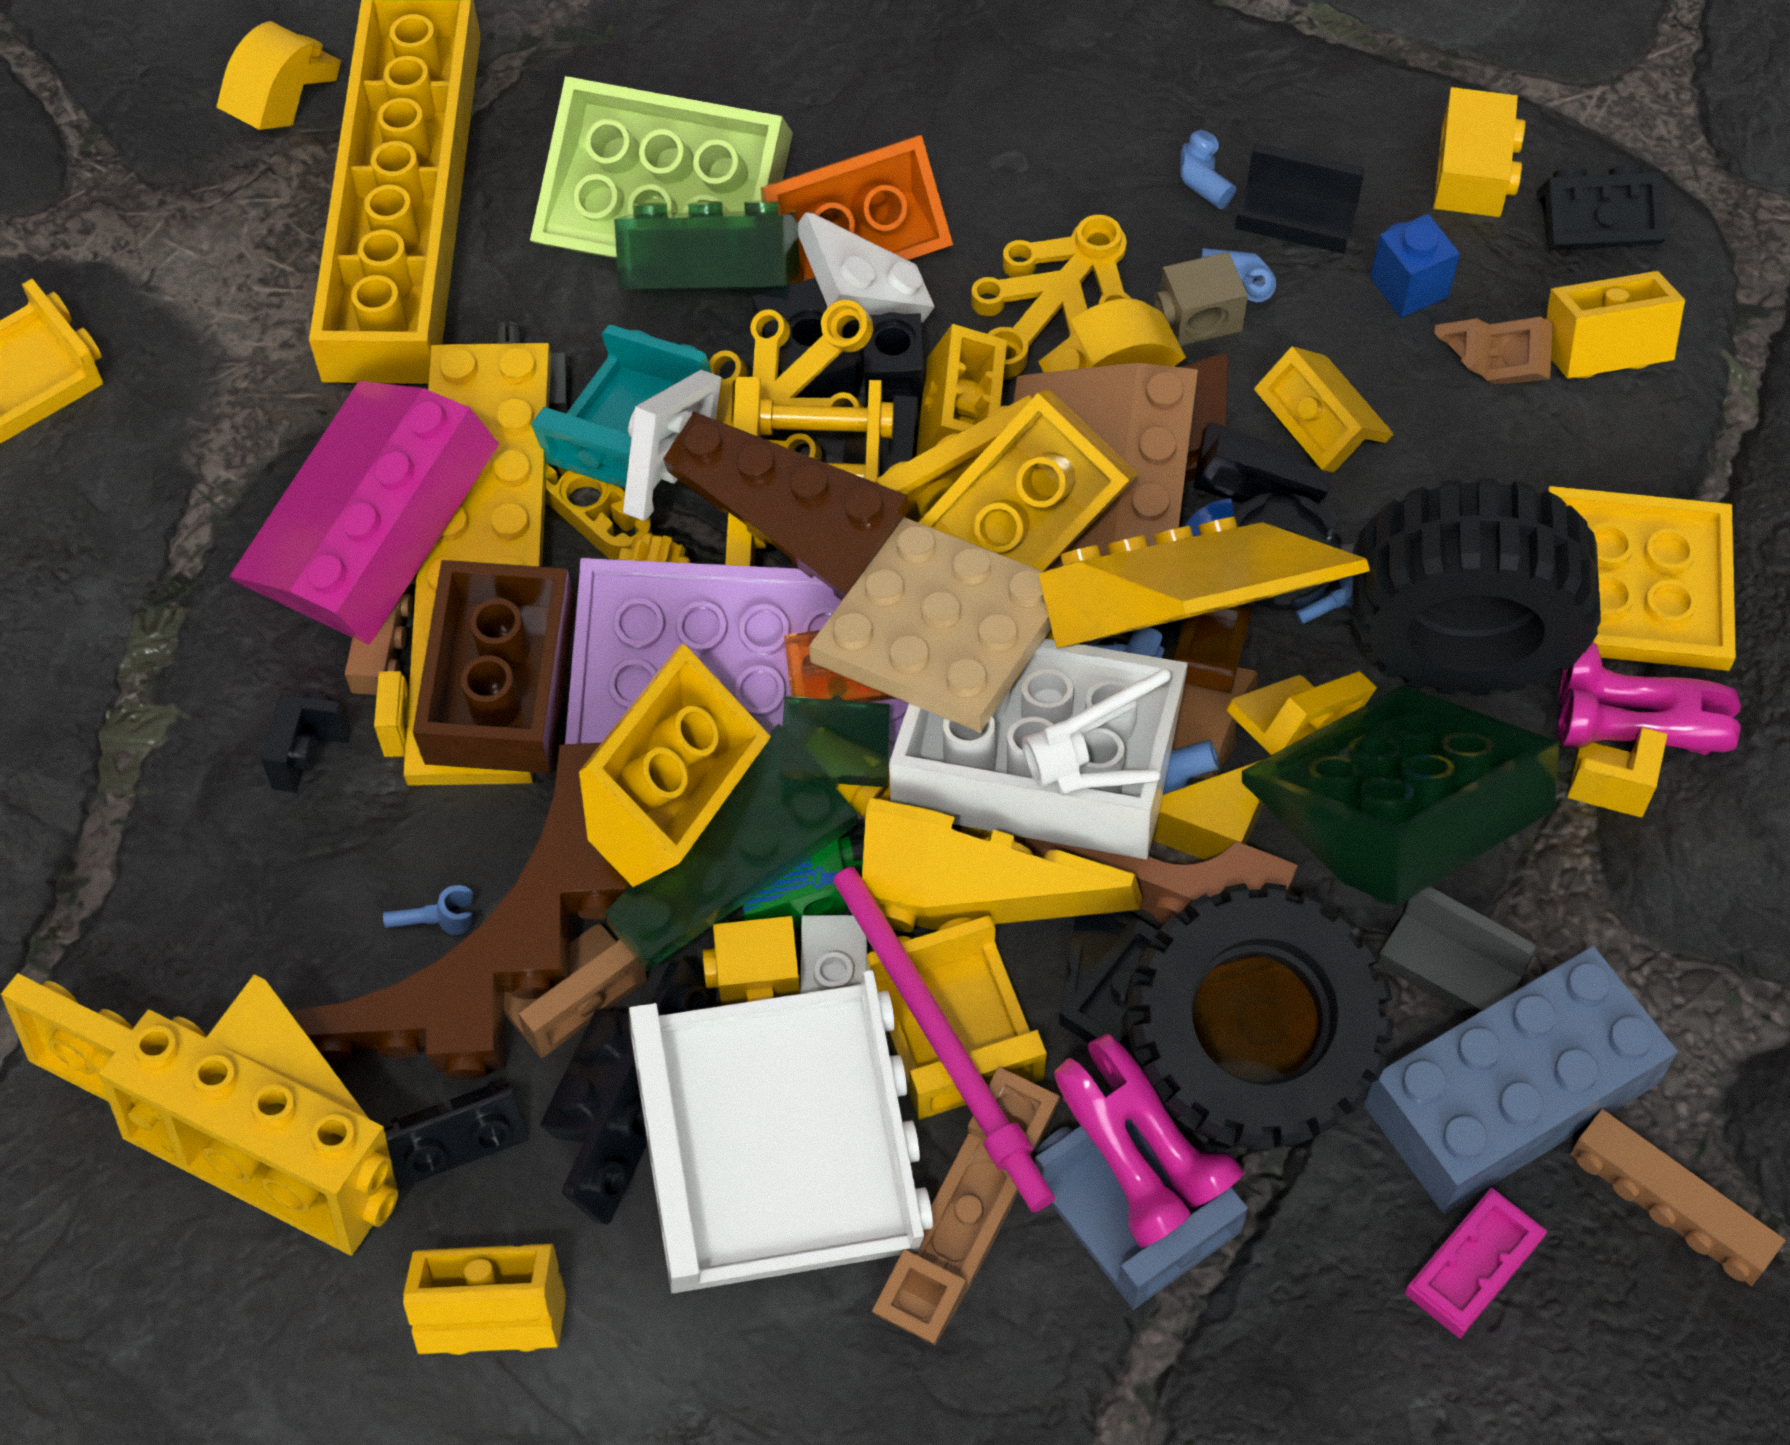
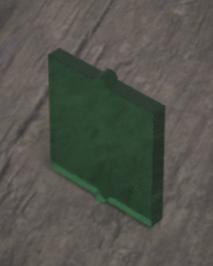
M784 696L779 780L826 783L830 788H836L839 784L887 787L890 704L845 701L840 696H833L831 699Z

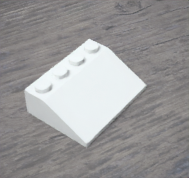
M1045 638L981 733L910 703L908 704L889 761L891 802L930 809L955 817L954 825L993 831L994 829L1014 836L1147 860L1160 811L1188 663L1081 644L1056 649L1055 641ZM1162 669H1167L1171 673V678L1168 682L1136 699L1137 705L1134 709L1082 735L1087 746L1089 763L1079 766L1080 773L1157 769L1161 773L1159 781L1136 783L1133 785L1082 788L1063 796L1060 795L1055 782L1042 787L1035 783L1023 754L1022 737L1065 721Z

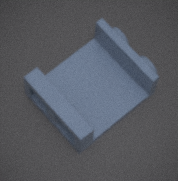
M1126 1120L1127 1132L1141 1155L1159 1175L1164 1186L1175 1193L1167 1175L1132 1121ZM1081 1126L1074 1131L1069 1127H1063L1055 1131L1037 1149L1038 1155L1035 1157V1165L1055 1196V1200L1051 1203L1052 1207L1133 1310L1242 1232L1248 1207L1230 1187L1207 1203L1188 1208L1191 1215L1177 1229L1159 1241L1140 1248L1127 1227L1129 1205L1126 1196L1105 1158Z

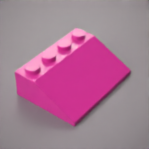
M358 381L229 577L246 588L369 645L499 446L498 441L470 407L424 388Z

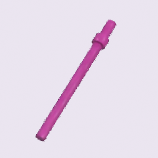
M849 867L843 869L835 875L833 883L987 1137L983 1143L984 1148L998 1170L1006 1169L1031 1212H1038L1046 1208L1055 1200V1196L1030 1156L1033 1146L1018 1123L1010 1124L856 868Z

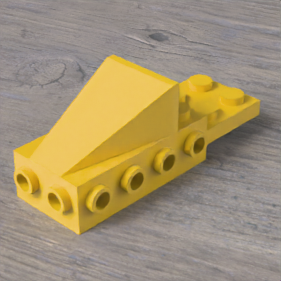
M19 973L16 974L1 993L28 1061L109 1102L124 1140L350 1256H353L372 1226H382L391 1215L398 1199V1190L384 1126L367 1117L265 979L253 975L208 1036L197 1025L185 1018L177 1016L171 1021L149 1009L133 1028L124 1018L113 1011L101 1009L99 1013H96L78 1004L76 998L68 990L55 982L45 981L41 985Z

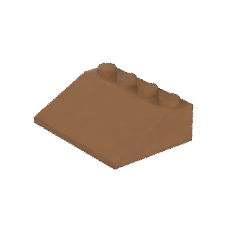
M1129 363L1017 376L1013 403L1028 395L1033 398L1038 392L1050 389L1139 474L1064 553L1098 545L1100 555L1106 556L1110 555L1108 544L1145 535L1147 546L1156 545L1154 534L1179 528L1198 369ZM1061 556L1048 570L1063 566Z

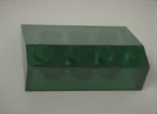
M1402 685L1243 770L1242 784L1343 884L1369 894L1378 902L1398 906L1555 810L1560 742Z

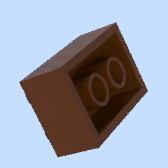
M441 560L413 727V735L425 765L552 773L576 605L567 568Z

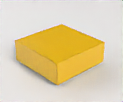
M379 671L374 728L384 757H405L409 690L401 671Z

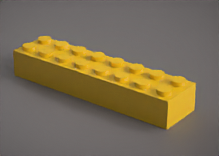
M361 0L309 335L310 346L322 383H358V381L393 384H429L431 345L443 344L481 40L474 0Z

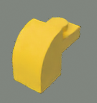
M272 21L262 23L252 29L234 50L225 70L216 108L258 130L293 126L303 85L336 81L341 60L322 51V43L313 38L297 35Z
M1116 299L1095 305L1072 318L1070 322L1075 333L1038 362L1043 373L1129 363H1146L1174 367L1184 360L1186 356L1163 312L1141 300Z

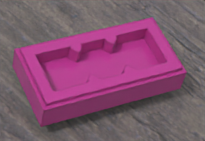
M1491 1187L1411 1281L1404 1294L1456 1337L1461 1339L1538 1247L1548 1231Z

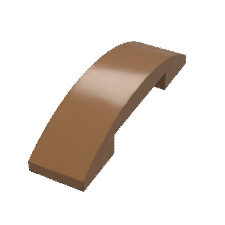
M998 1066L988 1087L1010 1124L1018 1123L1033 1146L1030 1156L1034 1161L1037 1149L1041 1145L1056 1111L1060 1096ZM972 1116L968 1124L969 1134L931 1205L932 1229L923 1230L924 1238L918 1252L912 1253L906 1249L903 1250L872 1310L874 1315L934 1346L965 1297L1019 1193L1006 1169L998 1170L984 1148L983 1143L987 1137L974 1116Z

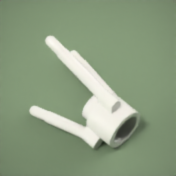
M1162 669L1065 721L1022 737L1023 754L1035 783L1042 787L1055 782L1060 795L1063 796L1082 788L1133 785L1136 783L1159 781L1161 773L1157 769L1080 773L1079 766L1089 763V754L1082 735L1134 709L1137 705L1136 699L1168 682L1171 678V673L1167 669Z

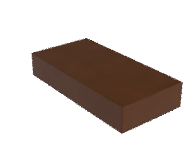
M1236 606L1185 619L1174 656L1175 661L1188 663L1185 684L1232 693L1252 610Z

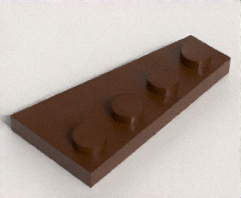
M694 411L663 458L666 469L671 475L721 512H729L743 522L748 532L764 544L770 542L790 557L792 564L810 578L815 576L832 588L834 596L841 601L910 510L906 494Z

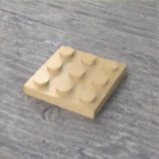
M904 517L809 645L810 662L981 733L1051 630L1038 573L1043 571Z

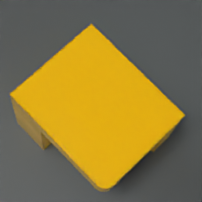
M1642 727L1631 752L1597 743H1591L1586 747L1578 748L1567 798L1642 818L1657 788L1667 734Z

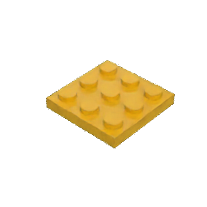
M1549 486L1548 491L1559 496L1566 503V507L1571 505L1587 521L1588 527L1595 535L1598 555L1601 623L1597 627L1598 634L1593 642L1597 644L1601 658L1730 671L1736 659L1732 504Z

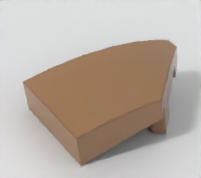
M1541 316L1496 324H1488L1476 318L1435 325L1434 334L1440 340L1446 342L1462 358L1460 361L1469 370L1483 376L1488 382L1493 384H1510L1550 379L1553 322Z

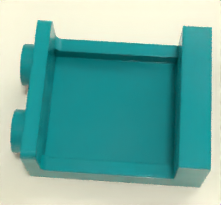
M609 324L601 334L608 357L568 412L565 414L543 407L531 425L540 447L545 451L547 464L626 489L631 447L628 425L635 406L699 370L712 373L706 354L691 345L675 344L651 337L640 330H628Z

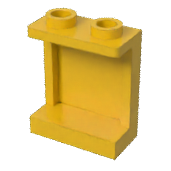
M33 279L22 284L29 301L28 304L0 320V444L104 384L95 364V361L102 358L90 334L83 327L74 331L69 325L73 321L60 297L54 291L45 295Z
M984 916L974 920L971 917H959L946 922L936 932L914 939L907 936L898 937L987 1086H989L998 1066L1032 1083L1044 1080L1047 1053L1038 1030L1031 1032L1029 1030L996 947V928L991 916ZM875 951L866 955V970H873L877 992L888 990L894 1016V1030L887 1031L886 1034L894 1055H900L902 1058L907 1091L918 1120L967 1105Z

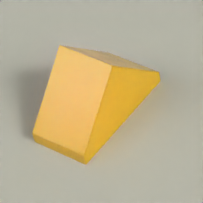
M1268 758L1164 794L1152 841L1205 861L1220 855L1236 841L1247 845L1269 789L1273 767Z

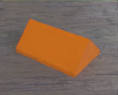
M917 135L760 187L764 240L787 285L815 278L795 229L805 212L820 216L906 260L953 245L922 135Z

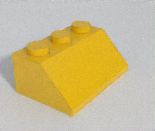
M684 643L676 647L579 771L587 839L632 887L678 865L771 738L763 727Z

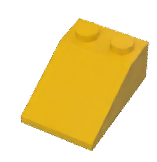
M1048 389L1038 392L918 523L1045 572L1060 557V554L1064 553L1100 517L1139 474L1056 394Z

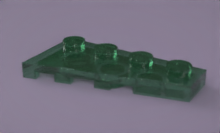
M779 723L769 733L771 736L769 741L678 865L635 887L630 885L605 912L609 927L645 971L657 965L713 926V924L719 922L858 825L855 809Z

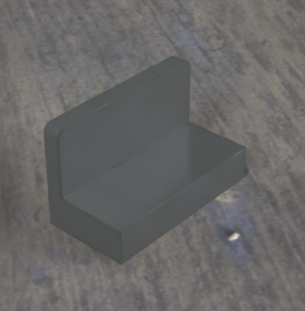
M1418 882L1410 895L1404 915L1379 953L1381 960L1376 964L1468 1016L1473 1017L1516 991L1537 947L1533 942L1423 882Z

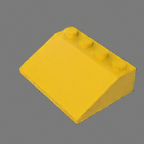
M1235 516L1198 525L1200 536L1193 537L1191 526H1185L1154 534L1156 545L1147 546L1145 535L1108 544L1110 555L1106 556L1100 555L1098 545L1062 553L1060 556L1063 566L1038 573L1056 649L1236 607L1369 572L1368 561L1364 557L1263 522L1237 527Z

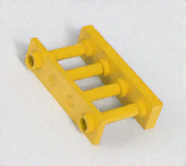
M736 376L733 427L762 438V435H772L773 429L867 432L866 464H827L876 483L875 479L880 477L881 438H893L894 406L893 402H882L881 380H869L868 408L774 405L773 399H763L760 377ZM728 512L725 565L755 566L756 549H766L767 544H764L749 533L746 525Z

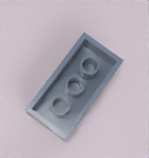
M1593 945L1384 1068L1380 1078L1371 1083L1364 1107L1444 1215L1587 1128L1601 1109L1610 1114L1658 1085L1678 1051Z

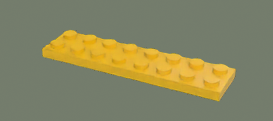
M549 343L431 345L428 390L470 407L498 441L499 446L416 573L403 775L408 786L533 784L534 772L425 765L413 735V727L441 560L538 567L543 565L547 462L545 451L540 447L531 423L543 407L549 408L551 351Z

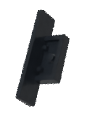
M671 960L650 1004H657L658 1016L706 1009L711 1007L715 998V992L712 988L706 989L705 981L685 961ZM596 1009L555 1091L540 1126L556 1139L584 1142L563 1185L562 1194L595 1223L605 1225L611 1222L647 1145V1137L630 1034L629 1013Z

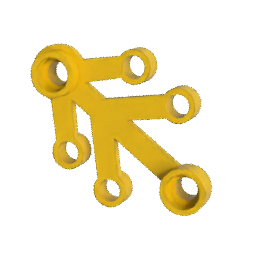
M1091 215L1084 218L1078 224L1071 237L1031 243L1025 240L1012 241L1004 247L1002 263L1004 272L1011 278L998 280L994 277H983L975 281L971 289V306L976 313L982 316H995L1004 309L1005 302L1037 298L1013 328L998 327L987 333L1007 340L1006 357L1010 359H1005L1003 380L1015 378L1026 368L1028 347L1061 307L1064 312L1069 337L1075 333L1070 320L1087 310L1081 283L1092 270L1102 295L1099 299V304L1116 299H1131L1123 290L1116 265L1124 257L1127 244L1126 236L1116 220L1106 215ZM1015 257H1023L1027 259V261L1016 262L1012 259ZM1069 260L1060 271L1033 274L1038 263ZM984 294H992L996 296V298L984 299L980 296Z
M839 300L831 304L825 310L821 319L823 335L778 377L779 350L789 338L790 326L788 321L775 310L766 309L758 312L753 317L750 325L751 334L755 339L752 377H760L763 399H773L774 405L840 407L844 403H852L853 407L864 408L863 404L855 396L847 392L836 393L831 398L794 397L843 351H858L869 342L873 333V322L870 315L858 303L852 300ZM772 320L778 321L779 327L776 334L770 338H763L762 329L764 325ZM852 320L858 321V333L852 338H843L842 329L844 325ZM722 350L715 353L709 360L712 374L720 376L721 366L728 361H734L736 368L731 377L721 379L716 420L733 427L736 376L747 377V365L734 352ZM793 434L786 441L768 440L791 450H795L800 444L807 443L810 446L809 457L821 461L822 451L819 444L806 434Z

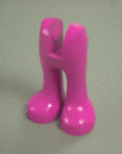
M1595 642L1591 644L1574 665L1567 670L1562 669L1558 705L1562 706L1557 724V738L1561 746L1583 748L1599 741L1636 742L1643 727L1666 733L1665 746L1683 748L1689 752H1696L1701 755H1707L1712 751L1723 753L1737 748L1741 725L1733 717L1740 712L1741 704L1738 691L1734 688L1700 679L1643 677L1616 673L1602 666L1601 655ZM1616 707L1649 709L1655 712H1636Z
M1105 1034L1091 1041L1088 1044V1050L1095 1065L1114 1092L1105 1097L1087 1071L1071 1058H1068L1059 1065L1054 1075L1057 1086L1063 1095V1101L1068 1104L1078 1123L1099 1149L1120 1184L1129 1205L1127 1227L1137 1245L1143 1248L1159 1241L1177 1229L1191 1215L1188 1208L1197 1207L1219 1196L1234 1185L1243 1176L1244 1171L1236 1159L1229 1153L1200 1152L1180 1132L1140 1065L1112 1035ZM1126 1120L1132 1121L1167 1175L1175 1193L1164 1186L1159 1175L1141 1155L1127 1132Z

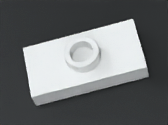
M802 915L800 994L860 985L863 971H867V938L853 915Z

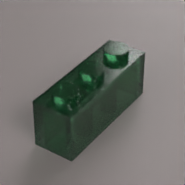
M778 200L744 202V211L723 212V202L720 201L688 203L687 213H668L667 203H640L632 205L633 214L614 219L619 289L788 286L800 280L797 210H779Z

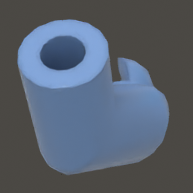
M1197 130L1190 135L1189 143L1183 144L1180 151V176L1187 187L1218 209H1223L1234 197L1236 186L1215 172L1214 153L1219 148L1217 138L1207 131Z
M1202 248L1200 258L1225 252L1230 253L1248 294L1247 300L1263 302L1269 299L1275 292L1276 278L1273 272L1255 253Z
M1211 739L1171 750L1163 795L1186 787L1190 778L1220 770L1218 754Z

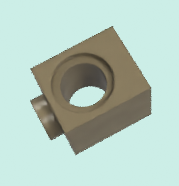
M1225 252L1163 267L1160 292L1154 293L1153 301L1154 308L1164 313L1180 346L1242 332L1248 294L1230 253Z

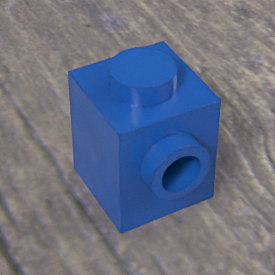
M1428 213L1408 223H1396L1379 235L1370 279L1398 316L1402 318L1449 297L1460 253Z

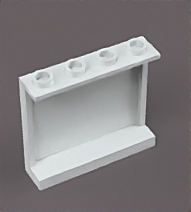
M873 970L863 971L860 985L658 1016L656 1003L629 1007L630 1034L671 1294L899 1256L904 1249L912 1253L919 1251L924 1238L923 1230L932 1229L933 1227L932 1211L926 1187L915 1189L910 1163L919 1162L920 1159L918 1138L913 1120L902 1122L898 1097L907 1094L905 1071L901 1056L889 1055L885 1032L894 1030L892 1003L888 990L877 992Z

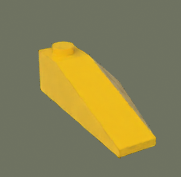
M869 798L865 818L862 880L893 930L912 932L915 926L938 930L946 922L959 917H971L974 920L984 916H991L994 924L1140 910L1143 897L1136 876L1133 873L1060 850L1045 852L1043 859L1034 856L1031 850L1024 845L1013 841V835L993 829L990 837L980 839L951 829L955 818L953 816L930 809Z

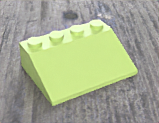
M565 76L530 241L535 244L748 285L764 240L760 187L783 180L793 132L784 118L778 115Z

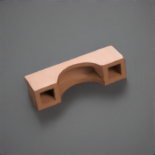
M1025 838V847L1030 849L1034 856L1043 859L1045 852L1060 850L1135 874L1143 897L1140 909L1151 913L1163 925L1172 916L1175 917L1184 910L1191 901L1204 894H1207L1209 897L1220 894L1227 886L1245 883L1248 890L1260 889L1265 883L1286 885V894L1291 895L1298 866L1295 863L1238 841L1223 853L1210 860L1196 864L1180 865L1162 862L1150 856L1145 860Z

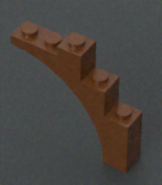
M602 742L559 745L555 792L540 840L516 884L481 926L444 957L395 985L342 1003L292 1010V1016L326 1062L346 1061L352 1058V1052L378 1051L379 1055L388 1058H409L418 1055L419 1048H426L425 1055L438 1073L445 1072V1076L450 1079L475 1080L484 1077L486 1070L504 1069V992H512L513 996L521 999H538L570 976L569 914L578 913L579 917L588 920H605L615 917L618 914L617 911L634 910V887L627 882L587 839L579 771Z

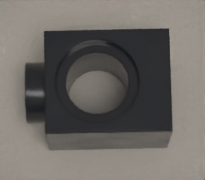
M889 312L882 315H870L873 322V333L869 342L863 347L866 407H868L869 380H881L882 402H893L894 395L918 397V405H922L924 364L921 313L900 314Z

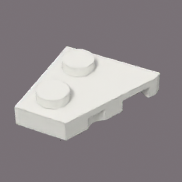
M809 212L804 213L795 229L827 307L839 300H852L858 303L869 315H882L889 312L900 314L921 313V322L926 320L935 306L916 264L820 216Z
M699 370L635 406L628 425L631 447L623 513L642 521L646 520L654 511L652 496L656 485L661 479L673 484L678 480L667 471L663 458L691 417L693 411L716 420L722 377Z

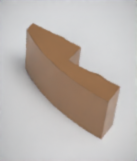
M1238 668L1231 694L1184 684L1172 750L1211 739L1218 754L1221 770L1237 746L1236 724L1238 722L1226 711V708L1232 698L1258 689L1257 671ZM1220 770L1193 778L1209 779L1217 776Z

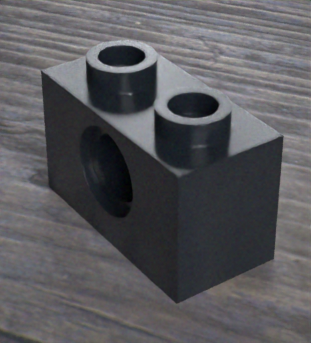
M816 278L752 296L753 317L762 310L771 309L777 311L789 323V338L779 350V377L823 335L821 319L828 307ZM772 320L764 325L762 329L763 338H770L776 334L779 327L778 321ZM843 351L794 398H831L834 394L840 392L850 393L857 398L856 376L864 373L860 351Z

